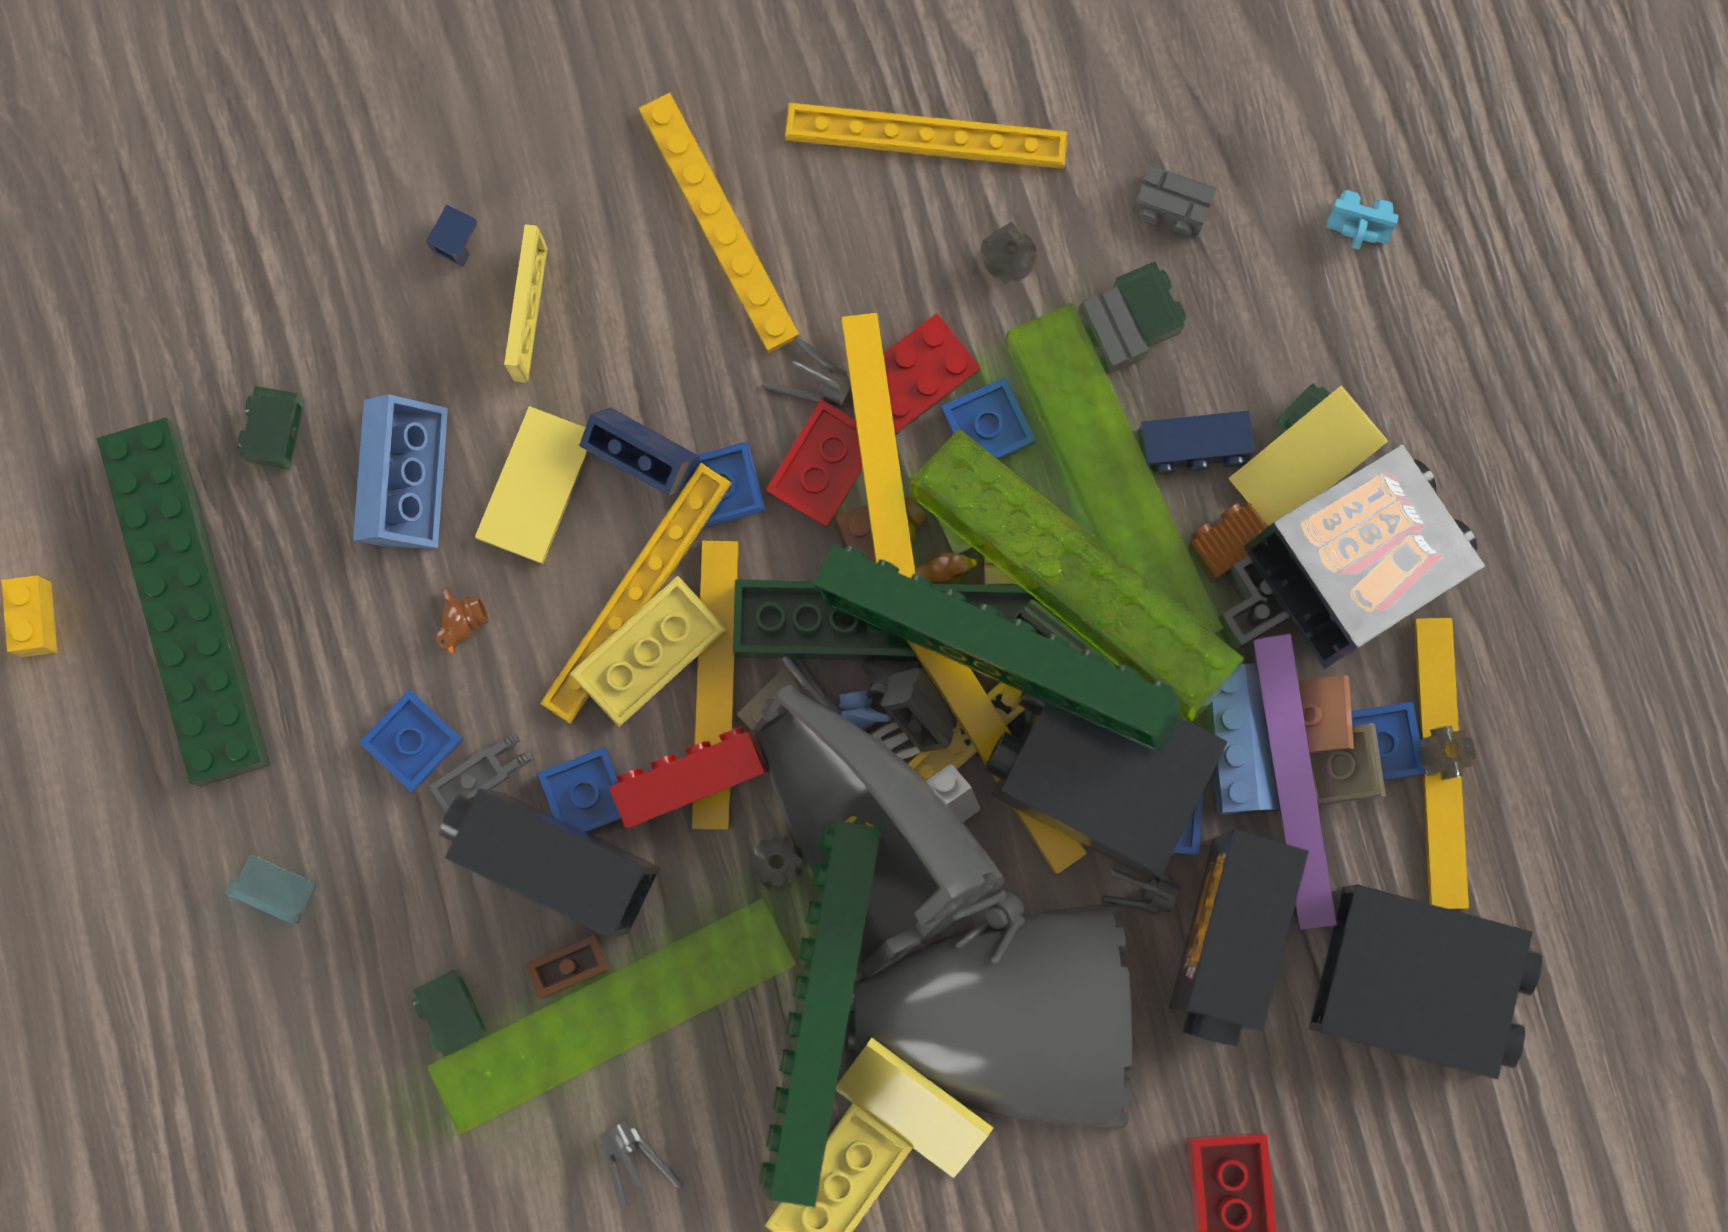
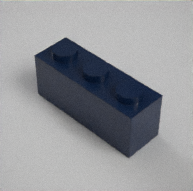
M611 407L590 415L579 444L585 450L668 496L684 489L694 474L700 456Z
M1249 410L1143 421L1138 428L1143 471L1153 470L1154 475L1170 474L1175 471L1174 468L1188 466L1189 471H1201L1209 469L1210 464L1224 463V467H1238L1245 465V460H1249L1255 453Z

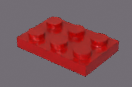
M937 313L883 353L895 434L897 435L981 369Z
M820 400L766 488V493L828 529L863 471L855 419Z

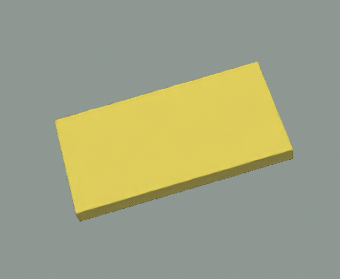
M526 224L524 226L504 362L512 379L515 382L526 383L529 379L548 249L538 226Z
M1341 385L1228 479L1247 502L1252 504L1262 520L1269 526L1274 521L1334 486L1386 444L1388 440Z
M531 406L528 407L475 535L477 540L543 565L589 451L579 446L586 427Z
M676 576L570 672V675L612 721L620 727L727 629L682 579Z
M873 1038L870 1039L836 1085L838 1093L854 1103L952 1178L959 1173L993 1129L992 1126Z
M852 1103L827 1138L815 1208L781 1202L765 1226L772 1232H853L913 1147Z

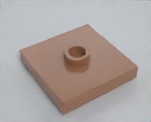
M1338 675L1298 681L1309 754L1354 749L1349 676Z

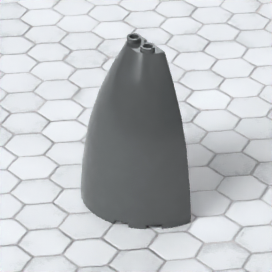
M789 685L779 690L773 696L775 701L762 710L763 717L756 724L754 730L785 820L811 878L815 864L822 863L824 850L818 849L821 829L822 827H828L829 821H847L851 816H855L858 818L853 823L867 825L865 823L867 822L874 827L881 828L858 965L868 979L905 957L906 954L921 944L920 940L928 943L946 931L949 925L957 921L953 918V913L989 898L1003 885L1005 880L998 867L970 830L920 774L882 742L841 715L795 691L793 686Z
M1118 905L1066 908L1024 915L1022 917L1025 919V923L1017 929L998 963H993L992 957L1008 928L998 930L989 926L964 946L956 948L955 944L973 929L970 928L941 938L909 953L872 977L864 978L855 983V991L852 994L849 1014H855L856 1029H848L849 1051H856V1058L870 1039L873 1038L966 1107L998 1116L1061 1125L1109 1128L1127 1126L1128 1112H1124V1107H1130L1131 1080L1124 1076V1070H1130V1067H1132V1018L1129 967H1127L1126 963H1120V956L1126 955V939L1124 926L1117 925V921L1121 920V912Z

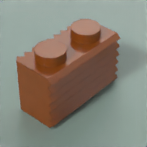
M1236 503L1220 515L1223 519L1222 522L1213 528L1207 523L1191 534L1194 541L1187 548L1211 582L1223 576L1234 564L1248 557L1249 555L1243 546L1267 528V525L1251 503L1242 508Z

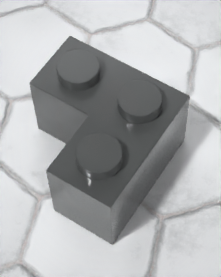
M1249 556L1234 564L1225 573L1242 603L1223 613L1214 623L1234 653L1251 643L1253 639L1261 637L1291 618Z

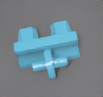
M1348 190L1343 191L1340 199L1335 201L1327 220L1326 228L1339 231L1341 235L1352 237L1351 248L1359 250L1363 241L1374 244L1376 242L1388 244L1399 215L1393 214V203L1379 199L1374 201L1372 208L1359 205L1361 197L1358 193Z

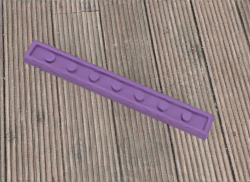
M1291 634L1253 639L1285 844L1309 850L1295 904L1298 927L1300 930L1337 925Z

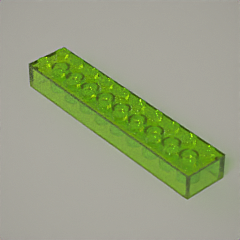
M1071 303L1008 330L1005 339L1008 350L1104 560L1109 565L1110 573L1142 642L1146 643L1145 649L1151 662H1156L1217 635L1223 629L1221 622L1074 304Z
M958 429L911 478V497L1115 664H1122L1134 669L1140 674L1138 678L1151 684L1154 680H1159L1172 686L1175 689L1174 694H1177L1179 698L1180 716L1193 723L1238 672L1244 659L1241 655L961 429Z
M762 898L427 1066L460 1135L783 973L797 964L765 899Z

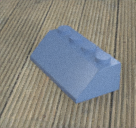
M390 394L364 400L353 541L384 547L438 548L448 408Z
M1257 664L1208 666L1203 671L1208 730L1228 741L1213 771L1216 814L1228 815L1280 811Z

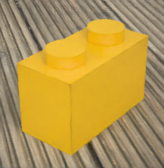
M38 575L1 580L7 652L20 657L58 653L52 583Z

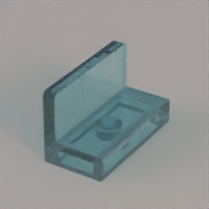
M250 855L238 880L230 879L224 893L286 922L299 924L316 888V883L255 855Z

